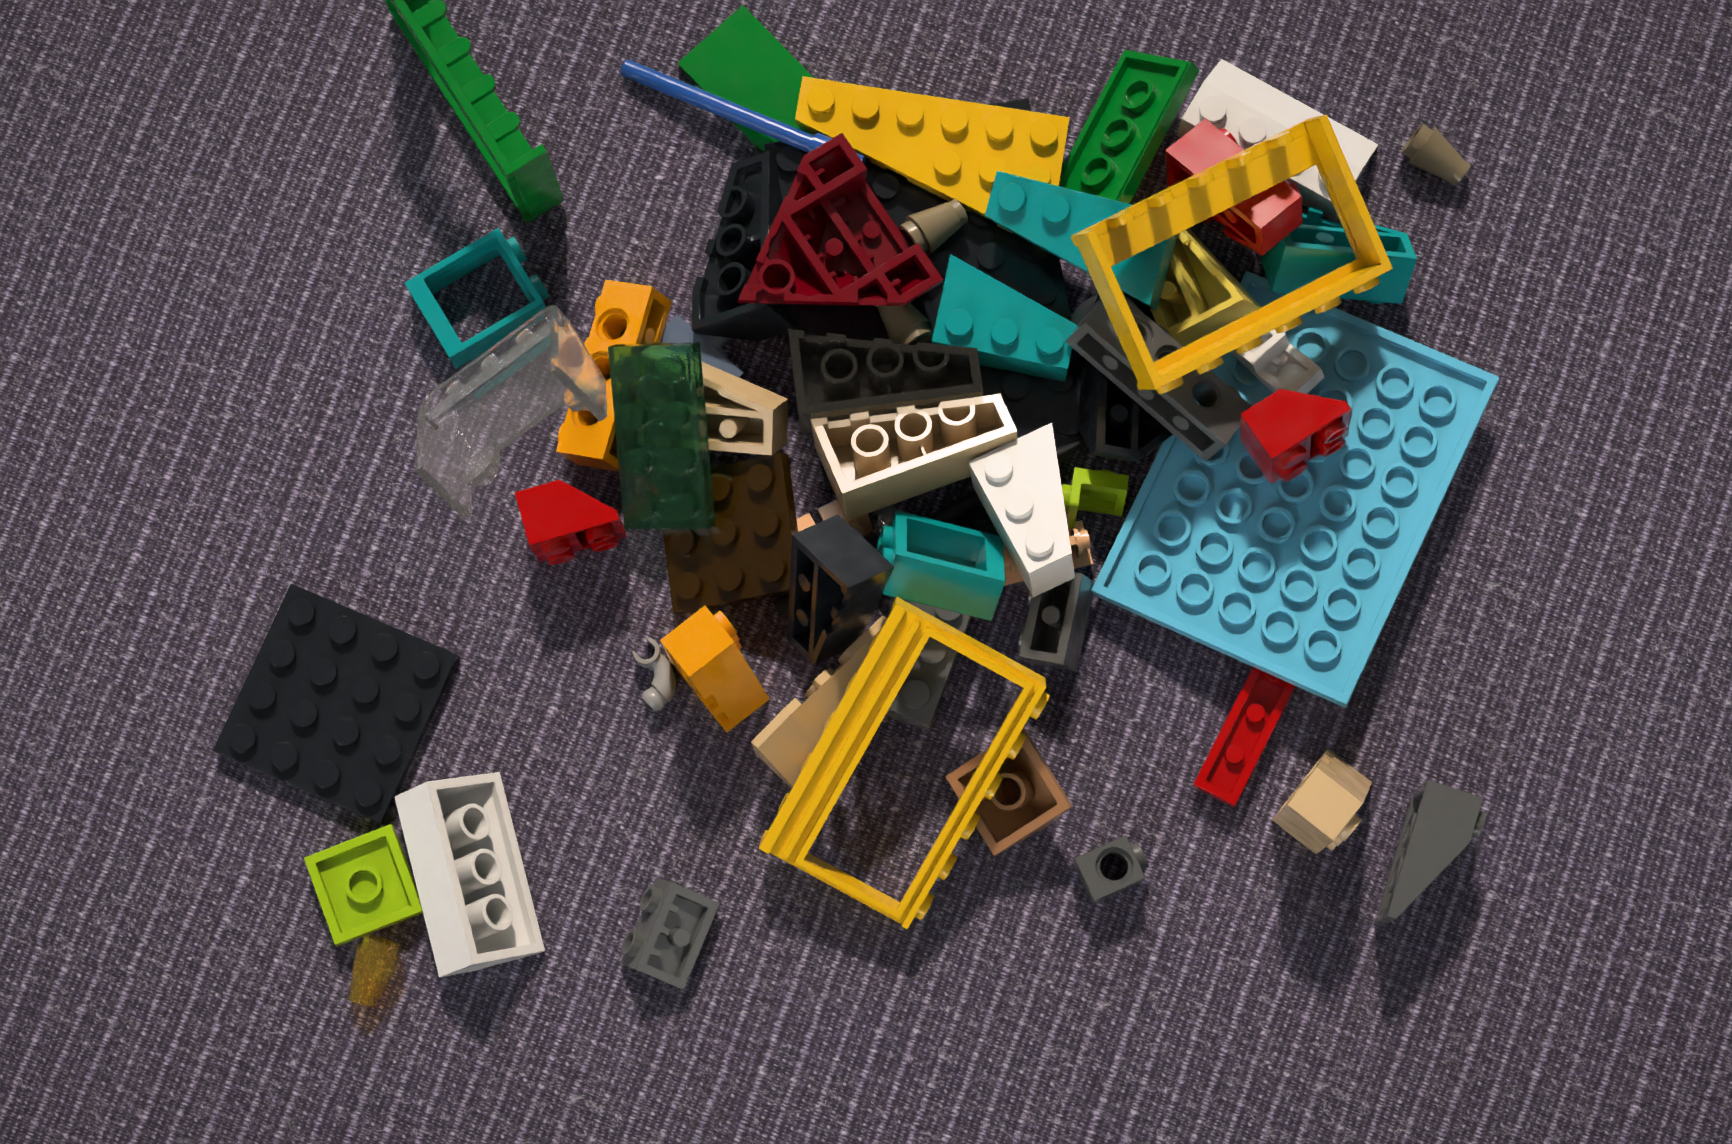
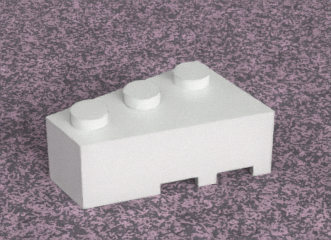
M1052 423L968 461L973 488L1032 596L1035 597L1075 578Z

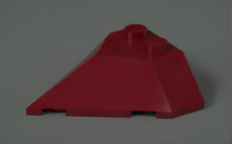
M840 133L803 156L787 196H785L758 254L756 264L747 284L744 285L738 298V303L905 306L943 283V278L919 243L910 247L866 183V166L844 134Z

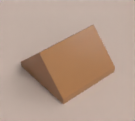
M1024 727L1021 733L1026 735V739L1014 760L1006 757L998 771L999 774L1003 775V779L996 793L990 801L983 797L975 811L980 816L976 828L994 856L1046 828L1073 807ZM988 749L945 776L959 799Z

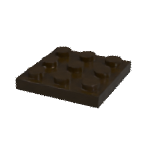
M779 452L772 456L765 455L656 480L673 614L685 615L695 613L704 605L710 610L789 593L792 534L798 532L787 454Z

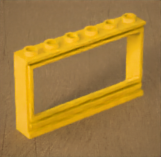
M1327 115L1306 119L1070 236L1074 246L1078 247L1119 338L1138 381V389L1157 390L1158 394L1169 392L1184 384L1182 376L1195 369L1198 374H1202L1217 368L1224 363L1221 356L1235 349L1240 354L1258 347L1263 343L1261 336L1274 329L1279 334L1303 323L1300 316L1313 309L1318 314L1342 303L1339 296L1352 289L1354 294H1358L1380 284L1378 276L1393 269ZM1316 165L1356 259L1153 362L1111 267Z
M896 597L892 604L891 613L880 632L878 631L873 638L868 654L859 670L851 677L841 702L835 712H832L823 728V734L812 753H809L792 789L783 798L769 830H765L759 849L767 854H773L882 913L908 930L914 917L922 920L930 908L934 895L929 893L937 877L945 880L953 868L957 855L953 854L952 851L960 837L967 841L973 833L980 819V816L975 811L983 797L990 801L996 793L1003 779V775L999 774L998 771L1006 757L1014 760L1026 739V735L1021 733L1027 720L1029 717L1036 720L1042 713L1050 696L1044 692L1046 689L1045 677L903 599ZM929 637L1023 687L904 897L899 902L810 854L808 851Z

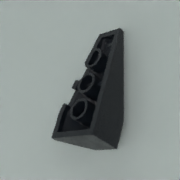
M771 151L738 161L731 166L717 211L722 218L716 238L708 240L704 252L709 256L703 277L696 278L692 291L691 330L696 334L762 341L798 329V304L738 303V298L744 285L747 284L756 264L758 254L782 204L775 155Z

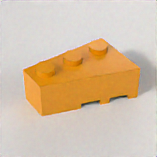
M704 605L663 637L660 642L672 665L725 732L728 733L770 700L740 652L742 646L738 642L740 639L736 635V629L721 611L713 615Z

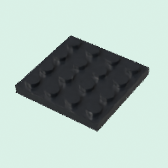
M290 584L213 751L384 825L395 801L394 797L397 796L460 657L453 652L294 584Z

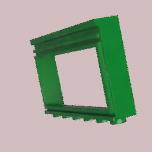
M384 0L393 19L526 224L565 201L547 150L543 144L534 149L530 147L519 130L521 125L519 116L515 112H508L495 93L496 82L494 78L489 74H483L470 55L472 51L470 41L466 37H459L446 18L448 12L446 4L442 0Z

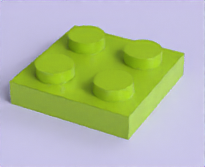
M392 824L304 857L336 946L343 945L423 913L415 881L395 827Z

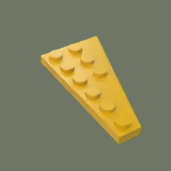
M802 76L795 123L813 134L821 133L831 138L843 133L855 152L870 159L871 163L883 169L888 168L906 177L907 181L949 202L956 199L965 210L969 212L974 211L986 217L985 213L997 171L1059 186L1070 117ZM997 224L998 227H1000V228H1002V229H1004V230L1010 232L1009 230H1007V229H1005V228H1003V227H1001L1000 225Z

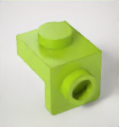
M1074 467L1072 484H1062L1068 529L1072 530L1075 527L1077 510L1122 516L1129 475L1116 474L1109 470L1096 471Z

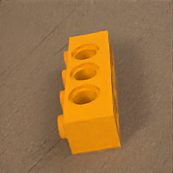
M605 280L602 293L596 300L594 321L589 337L583 345V359L577 380L574 381L570 390V404L565 421L558 432V446L556 452L577 465L624 473L640 417V355L656 343H661L672 304L671 300L654 287ZM626 328L624 334L621 337H619L621 332ZM612 371H614V373H613V375L611 376V378H610L609 380H607L609 374H610ZM602 413L598 422L595 423L596 418Z

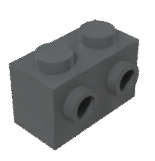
M1074 572L1075 578L1035 597L1029 591L1028 601L1030 608L1027 622L1023 625L1019 636V657L1033 665L1077 673L1093 598L1091 589L1095 583L1084 574Z

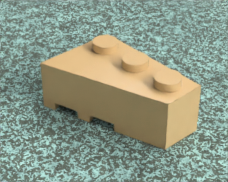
M656 343L641 353L640 444L770 456L787 444L788 398L660 343Z
M1327 748L1273 817L1272 821L1313 853L1317 854L1325 847L1332 851L1342 841L1345 842L1362 819L1355 813L1363 804L1372 782Z

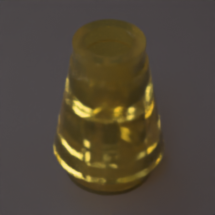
M364 935L362 943L356 944L350 984L351 991L348 1000L362 1006L375 1007L377 999H379L401 959L397 955L400 948L399 944L379 936Z

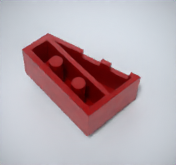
M1205 118L1165 150L1168 187L1244 149L1237 144L1229 131L1223 128L1218 129ZM1284 180L1202 221V223L1208 224L1211 220L1226 226L1223 229L1226 236L1263 256L1303 223L1302 195L1291 181Z

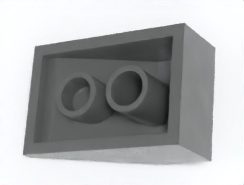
M1427 780L1413 791L1376 914L1375 924L1384 926L1396 920L1464 848L1471 843L1473 838H1479L1486 819V812L1480 810L1483 797Z

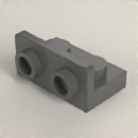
M656 878L654 884L648 886L640 901V910L642 912L635 928L629 930L623 940L621 965L684 990L720 903L674 882Z

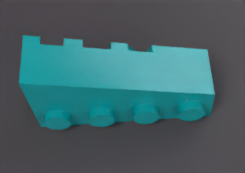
M997 171L985 216L1001 227L1089 274L1078 247L1074 246L1070 236L1132 206V204ZM1178 234L1111 267L1122 292L1156 312Z

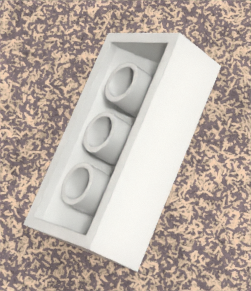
M1221 59L1204 80L1182 117L1177 136L1181 138L1206 118L1218 129L1223 128L1229 131L1237 144L1245 150L1306 119L1322 116L1323 114ZM1328 117L1357 183L1378 144ZM1316 165L1286 179L1299 189L1302 195V205L1308 208L1312 207L1323 210L1322 216L1333 222L1338 215Z
M500 772L428 781L395 796L439 977L476 971L544 952L545 948Z

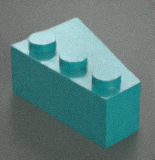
M950 254L932 338L931 355L1065 382L1072 347L1065 341L1077 325Z

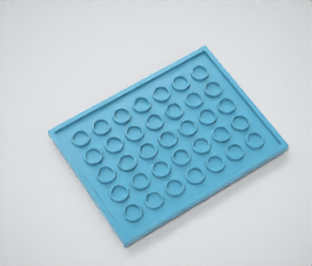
M1248 271L1245 272L1240 283L1261 307L1284 296L1279 292H1272L1267 279ZM1332 308L1318 314L1313 309L1300 316L1302 324L1284 333H1286L1291 345L1321 367L1324 378L1308 394L1346 401L1350 406L1349 434L1345 438V445L1330 456L1323 457L1321 453L1306 462L1307 468L1294 479L1284 482L1281 478L1270 484L1240 441V427L1229 442L1207 461L1200 458L1175 435L1171 436L1162 443L1091 592L1100 599L1346 708L1494 393L1499 377L1339 309ZM1231 352L1221 356L1224 363L1211 370L1224 383L1235 388L1251 406L1273 393Z

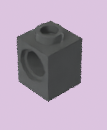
M1126 835L1074 858L1072 862L1091 904H1095L1143 882L1146 877L1142 870L1149 868L1138 842L1130 845ZM1108 856L1120 858L1126 867L1125 876L1116 881L1105 878L1100 870L1101 860Z

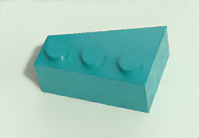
M1309 207L1307 214L1302 213L1303 223L1263 256L1259 254L1271 291L1286 295L1355 260V254L1342 224L1322 219L1323 210ZM1374 224L1393 269L1378 276L1380 284L1358 294H1354L1352 289L1339 297L1340 299L1365 300L1372 304H1383L1385 302L1402 304L1417 261L1416 254L1407 233Z

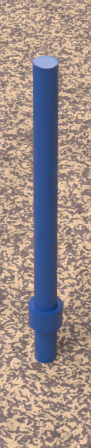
M629 59L625 60L622 65L621 76L805 152L809 153L832 139L821 133H816L814 136ZM857 153L865 165L866 157Z

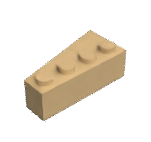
M1000 394L940 402L939 407L915 409V405L898 407L897 413L869 416V411L850 414V419L828 422L827 417L810 419L815 448L846 521L970 477L968 461L1018 439L1017 429Z

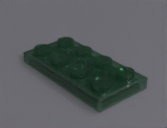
M700 342L615 344L609 346L608 353L624 529H709L715 526Z

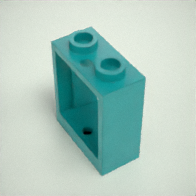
M499 228L404 282L456 369L549 315L543 302L550 297L537 274L528 277L521 263L527 260L524 252L514 236L506 240ZM500 255L529 304L462 343L433 294Z
M896 510L891 526H882L877 543V551L894 566L883 594L992 621L1005 584L1003 541L1000 536Z

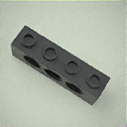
M1124 295L1153 362L1183 347L1172 338L1165 328L1152 321L1137 308L1136 304L1129 297ZM1101 299L1093 305L1065 341L1204 461H1207L1229 442L1240 427V414L1252 407L1241 397L1235 388L1224 383L1211 370L1198 374L1195 369L1182 376L1184 384L1163 394H1158L1157 390H1139L1137 387L1138 381Z

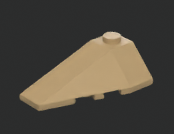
M883 615L845 650L838 659L841 665L835 671L829 668L814 679L805 694L808 699L801 704L794 698L751 741L755 754L791 789L800 774L805 759L809 753H812L823 734V728L832 712H835L841 702L851 677L855 672L857 673L868 654L873 638L878 631L880 632L887 618Z

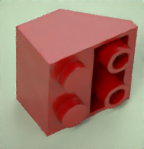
M1279 389L1240 414V441L1270 484L1281 478L1284 482H1287L1300 475L1307 468L1306 462L1320 453L1323 457L1330 456L1345 445V438L1349 434L1351 408L1346 401Z
M561 480L514 492L529 546L539 562L547 560L549 565L564 563L575 558L574 552L590 547L593 552L609 550L619 545L618 539L627 537L625 527L617 510Z

